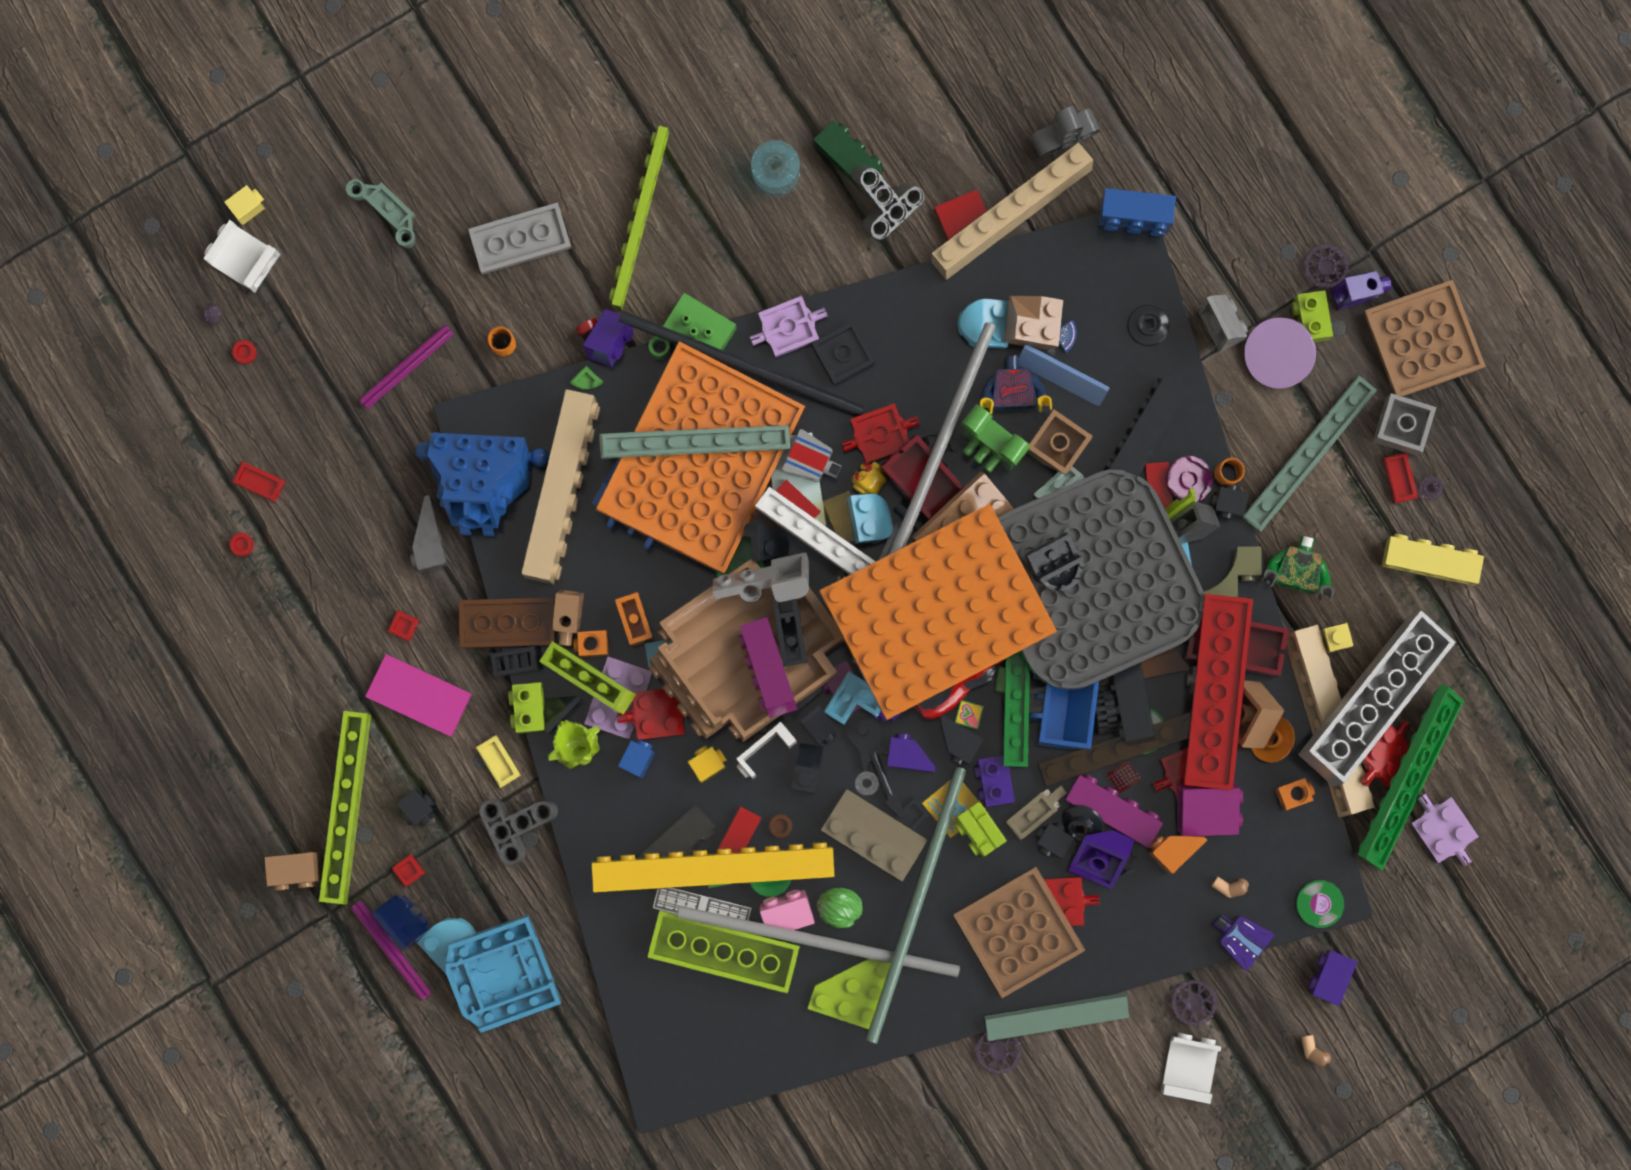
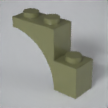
M1236 547L1234 549L1233 562L1226 577L1217 586L1204 591L1203 594L1238 597V577H1241L1243 582L1255 581V578L1262 575L1261 547Z

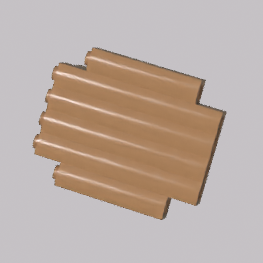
M750 559L729 575L738 574L744 570L760 569L755 561ZM711 586L659 623L661 630L658 633L665 643L659 646L658 653L650 658L651 666L649 670L656 679L660 677L664 681L663 689L670 698L674 696L679 702L677 705L678 710L684 717H690L693 721L691 727L698 736L703 735L707 739L730 723L731 726L728 728L735 739L740 737L744 742L779 717L769 718L767 710L762 712L758 700L759 697H762L760 690L755 691L751 678L756 675L754 669H748L744 656L749 654L747 648H741L738 638L739 635H742L741 625L767 617L782 660L772 602V595H774L772 587L761 589V596L758 600L747 602L741 598L740 594L715 599L713 586ZM810 587L805 596L798 598L807 663L784 667L796 704L836 676L837 671L825 654L845 641L834 619Z

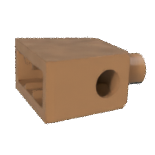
M560 590L556 593L553 631H559L557 642L559 645L571 646L573 633H577L580 629L584 592ZM564 616H568L571 619L570 624H566L563 621Z

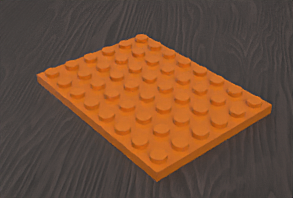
M679 341L634 432L789 425V437H791L805 406ZM784 450L621 458L595 510L724 574L744 534L745 524L750 522L752 518L751 513L755 511V505L761 499Z
M991 504L952 522L819 591L886 720L1057 632Z

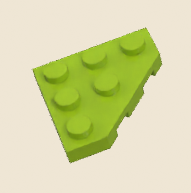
M867 959L815 985L808 1009L869 1029L891 963Z

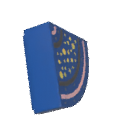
M1073 320L1060 328L1059 345L1065 353L1072 348L1076 340L1077 331Z

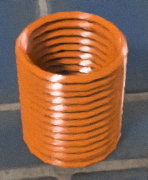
M498 326L489 332L487 341L491 350L496 355L505 357L513 353L516 348V341L509 329ZM500 334H507L511 337L510 344L504 349L493 347L495 337Z
M1232 457L1219 463L1214 470L1215 479L1222 486L1237 483L1243 478L1245 473L1243 463L1237 458ZM1228 463L1236 468L1237 478L1235 481L1224 478L1221 471L1223 464Z

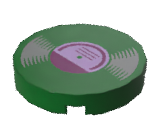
M1325 880L1312 881L1298 892L1296 910L1300 918L1307 925L1315 928H1326L1335 924L1341 918L1344 910V898L1341 891L1333 883Z

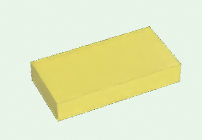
M497 735L476 747L500 788L521 776Z

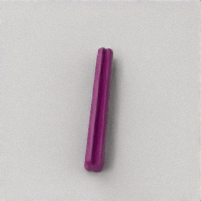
M443 325L360 397V403L366 409L370 408L452 337V330L447 325Z
M363 902L355 903L351 907L352 912L421 1001L430 996L431 991Z

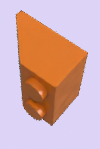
M1191 836L1157 837L1152 842L1148 855L1167 874H1173L1207 839L1205 837Z

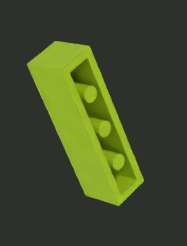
M553 641L539 661L623 715L636 696L629 689Z

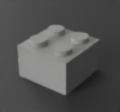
M1391 393L1385 399L1372 442L1412 455H1420L1424 450L1437 407Z

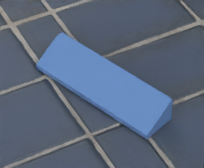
M1029 345L1024 346L1019 357V366L1030 369L1031 372L1096 406L1101 405L1109 390L1108 386Z

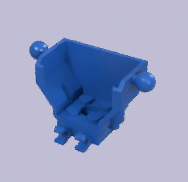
M432 433L430 443L421 442L415 449L416 456L419 459L430 461L435 479L439 484L436 496L440 500V506L446 509L451 525L459 526L461 535H471L470 529L482 527L483 535L494 537L493 528H498L500 516L506 513L507 506L529 488L532 463L535 466L542 467L549 462L550 458L548 451L544 448H537L533 452H529L526 440L523 437Z

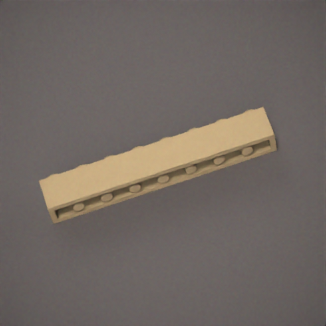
M1077 143L932 253V264L946 280L1089 173L1093 167L1092 157Z
M1318 625L1288 633L1286 644L1287 653L1313 735L1341 701L1337 681L1333 675L1330 658L1326 653L1323 636ZM1361 763L1344 784L1332 786L1328 782L1339 818L1374 808L1372 793L1368 787L1360 783V780L1365 775Z

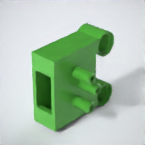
M686 293L682 295L663 327L724 350L737 329L735 323ZM656 336L653 337L649 342V351L652 357L657 360L666 359L671 352L669 343L672 342ZM657 343H664L666 345V349L662 353H656L653 348Z
M976 404L961 422L964 426L961 434L970 440L963 453L971 456L978 447L980 450L974 456V460L977 463H982L987 455L991 457L983 466L987 472H992L998 463L1010 471L1029 450L1030 445L1018 435H1011L992 420L993 417L988 411Z

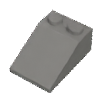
M1226 295L1207 297L1198 310L1218 352L1244 341L1248 332L1244 321H1239L1235 313L1237 312L1235 303L1232 299L1228 300Z

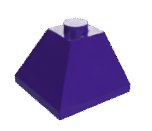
M1113 830L1086 835L1068 871L1112 890L1129 858L1134 839Z

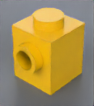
M704 746L694 753L695 758L688 761L702 783L726 768L723 763L727 760L720 749L715 751L713 747L708 749L707 746Z

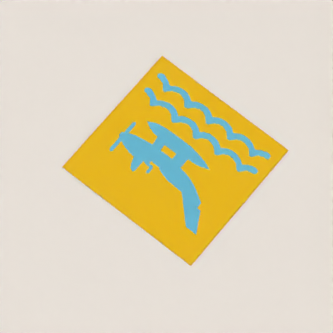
M951 780L922 803L936 821H938ZM962 783L946 832L950 838L959 832L954 825L958 822L955 817L979 802L964 783Z

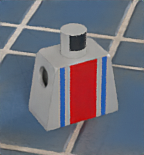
M800 429L782 468V473L820 482L823 473L837 478L842 465L830 461L833 452L830 447Z

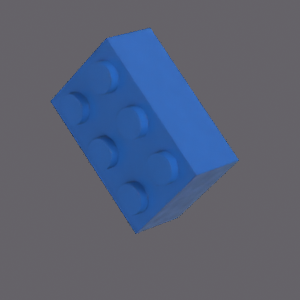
M1105 188L1101 198L1098 226L1104 227L1103 229L1107 231H1117L1119 228L1127 229V232L1132 234L1146 231L1150 232L1152 236H1164V234L1169 233L1173 225L1176 196Z

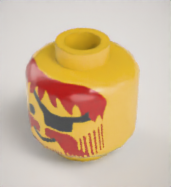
M876 462L872 464L862 463L852 476L853 489L861 495L877 494L886 483V477L879 468L880 465Z

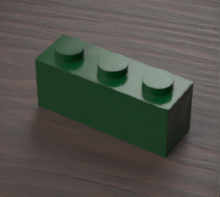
M833 120L814 138V146L859 189L852 179L855 167L862 164L876 169L882 175L883 168L881 166L883 164L876 156H870L865 151L866 147L860 140L856 139L854 141L848 135L850 133L849 130L842 123L837 124ZM869 172L864 174V182L869 178Z

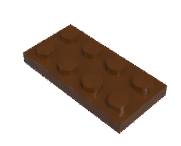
M555 598L459 600L460 648L549 646L552 641L555 643V631H553Z

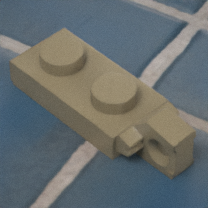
M1059 786L1052 793L1048 789L1041 792L1006 821L1007 825L1022 840L1057 811L1061 806L1058 800L1067 792L1062 786Z

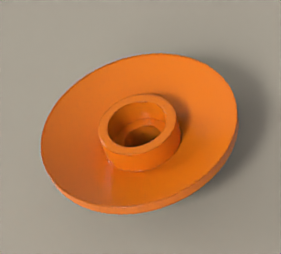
M1281 717L1265 748H1251L1255 756L1265 762H1277L1285 758L1294 745L1295 734L1292 725L1288 720ZM1278 737L1277 743L1274 744V739Z

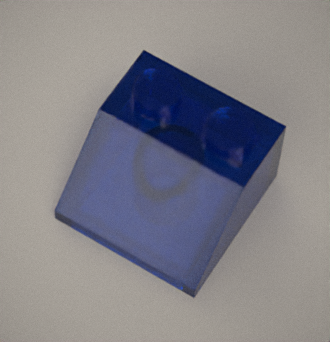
M396 894L371 914L402 950H407L430 930L428 927L430 922L422 913L417 915L412 909L414 906L413 902L406 895L402 897L400 894Z

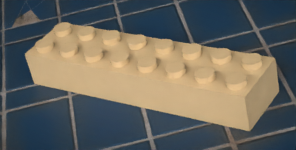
M567 389L565 391L522 569V575L526 579L554 585L555 580L560 578L562 566H560L559 561L560 557H565L567 543L564 540L566 534H570L573 524L570 515L571 511H576L578 498L575 494L577 488L581 489L584 478L581 469L582 465H587L589 458L587 444L593 441L595 429H593L592 424L593 420L598 419L600 407L594 395Z

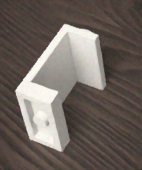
M229 220L227 224H223L217 233L218 238L214 244L211 243L206 248L204 260L255 293L280 256V253L270 245L267 246L243 231L234 222Z
M781 722L737 758L739 764L736 767L745 778L749 775L752 779L756 777V774L745 761L777 734L789 749L797 743L796 739Z
M1178 1033V1037L1171 1036L1161 1093L1211 1104L1212 1094L1210 1090L1217 1053L1221 1051V1046L1215 1045L1216 1040L1202 1037L1201 1042L1192 1040V1035Z

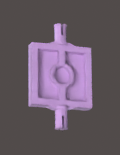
M802 296L759 312L758 315L762 323L763 332L750 336L753 346L767 341L776 358L818 340L815 321L828 316L824 307L811 313L806 307Z
M1426 793L1419 797L1418 800L1425 811L1421 817L1411 824L1435 860L1440 863L1449 856L1456 855L1463 867L1468 865L1467 863L1472 862L1464 849L1479 836L1453 798L1449 797L1442 803L1433 805Z

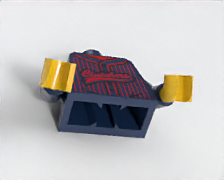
M1019 356L1005 357V369L996 370L995 375L988 378L982 389L979 405L983 408H988L990 414H992L993 411L1036 409L1038 402V411L1042 412V406L1045 405L1049 406L1050 410H1052V399L1047 395L1046 389L1039 378L1032 374L1030 369H1019Z

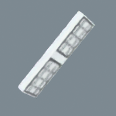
M671 887L658 888L653 905L655 909L677 914L679 906L744 920H749L752 909Z

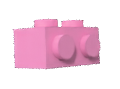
M792 890L786 893V896L780 898L770 897L759 904L764 924L791 930L814 924L813 913L805 890Z

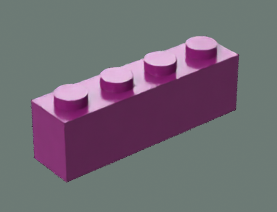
M768 618L741 625L742 635H739L738 638L741 648H747L749 654L744 656L748 669H754L756 675L751 678L755 691L760 690L762 697L758 698L762 712L767 710L769 718H773L797 710Z
M1085 774L1084 777L1081 775L1077 776L1064 801L1072 806L1083 805L1092 808L1101 816L1105 825L1124 836L1134 839V842L1145 848L1151 846L1163 825L1159 821L1160 816L1150 810H1147L1146 813L1138 809V803L1129 798H1126L1125 801L1117 797L1118 792L1108 786L1103 789L1096 785L1098 780L1088 774Z

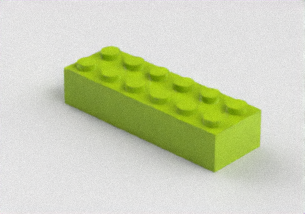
M659 910L648 958L788 993L800 946L752 933L677 918V914Z

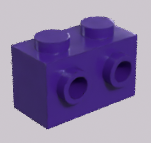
M605 309L583 345L587 359L612 367L615 361L620 359L627 341L629 342L632 339L633 327L619 322L620 314Z
M1003 755L978 759V765H974L976 779H981L982 788L978 789L980 803H985V807L1014 803L1009 767L1003 766Z
M1326 950V953H1322L1317 962V966L1320 967L1317 975H1313L1309 982L1308 988L1311 989L1309 994L1340 1006L1358 961L1334 951Z

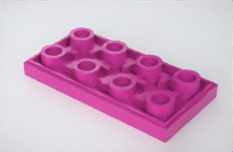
M385 654L365 697L452 737L472 694Z

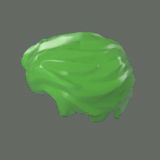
M832 888L820 895L817 901V911L825 923L836 928H849L862 915V900L852 890Z

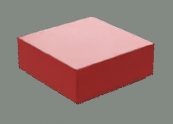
M397 610L387 632L410 642L420 620Z
M412 854L392 867V870L405 887L425 874V871Z

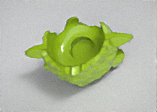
M568 720L561 721L560 725L557 726L558 730H556L553 740L555 750L548 755V760H557L569 769L579 764L586 765L590 763L592 757L600 751L597 741V733L600 731V728L592 727L587 729L578 723H572Z

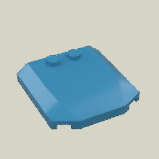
M528 914L448 944L446 975L462 1015L474 1023L479 1031L485 1032L561 1004L555 981Z

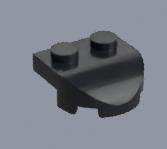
M758 509L753 511L750 523L745 524L744 536L751 537L752 560L762 561L789 554L788 531Z
M1067 532L1025 554L1035 578L1042 585L1052 590L1065 591L1071 589L1079 582V576L1082 569H1084L1083 558L1078 554L1071 536Z

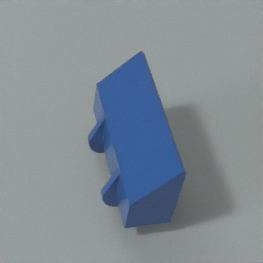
M1035 674L1033 675V678L1041 680ZM1099 682L1074 690L1060 689L1046 683L1044 694L1035 693V699L1043 700L1042 713H1029V721L1040 723L1039 746L1061 749H1091Z

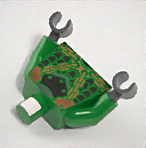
M1301 536L1298 548L1289 546L1286 550H1280L1268 561L1265 573L1260 579L1261 583L1265 579H1269L1271 581L1270 587L1277 584L1313 595L1319 591V601L1322 600L1323 595H1327L1329 602H1331L1334 595L1328 568L1322 560V555L1312 552L1315 539Z

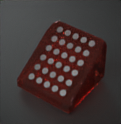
M1129 761L1122 763L1107 773L1119 794L1141 781Z

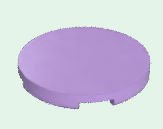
M1273 318L1262 322L1251 332L1245 345V361L1250 373L1257 381L1271 388H1287L1298 384L1309 375L1316 359V346L1305 326L1290 318Z

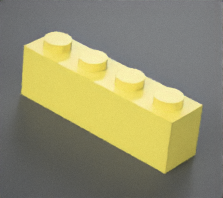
M1394 534V537L1391 536L1386 540L1381 567L1471 586L1479 584L1484 556L1478 555L1476 550L1464 549L1462 552L1454 550L1455 546L1449 544H1441L1440 547L1431 545V541L1425 539H1417V542L1408 540V536Z

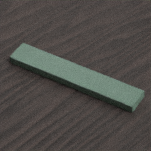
M1126 993L988 1015L984 1016L987 1039L988 1041L1129 1018L1127 995Z

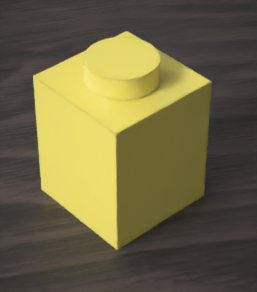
M247 185L225 201V204L242 225L265 209L260 203L264 200L256 189L251 191Z
M1348 623L1325 628L1320 631L1323 636L1326 653L1348 649L1353 646Z

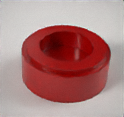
M594 317L577 326L575 330L579 336H583L591 332L598 321Z
M241 340L233 346L232 355L238 363L247 365L255 360L257 350L251 342Z
M237 533L230 540V550L239 557H246L254 550V541L246 533Z

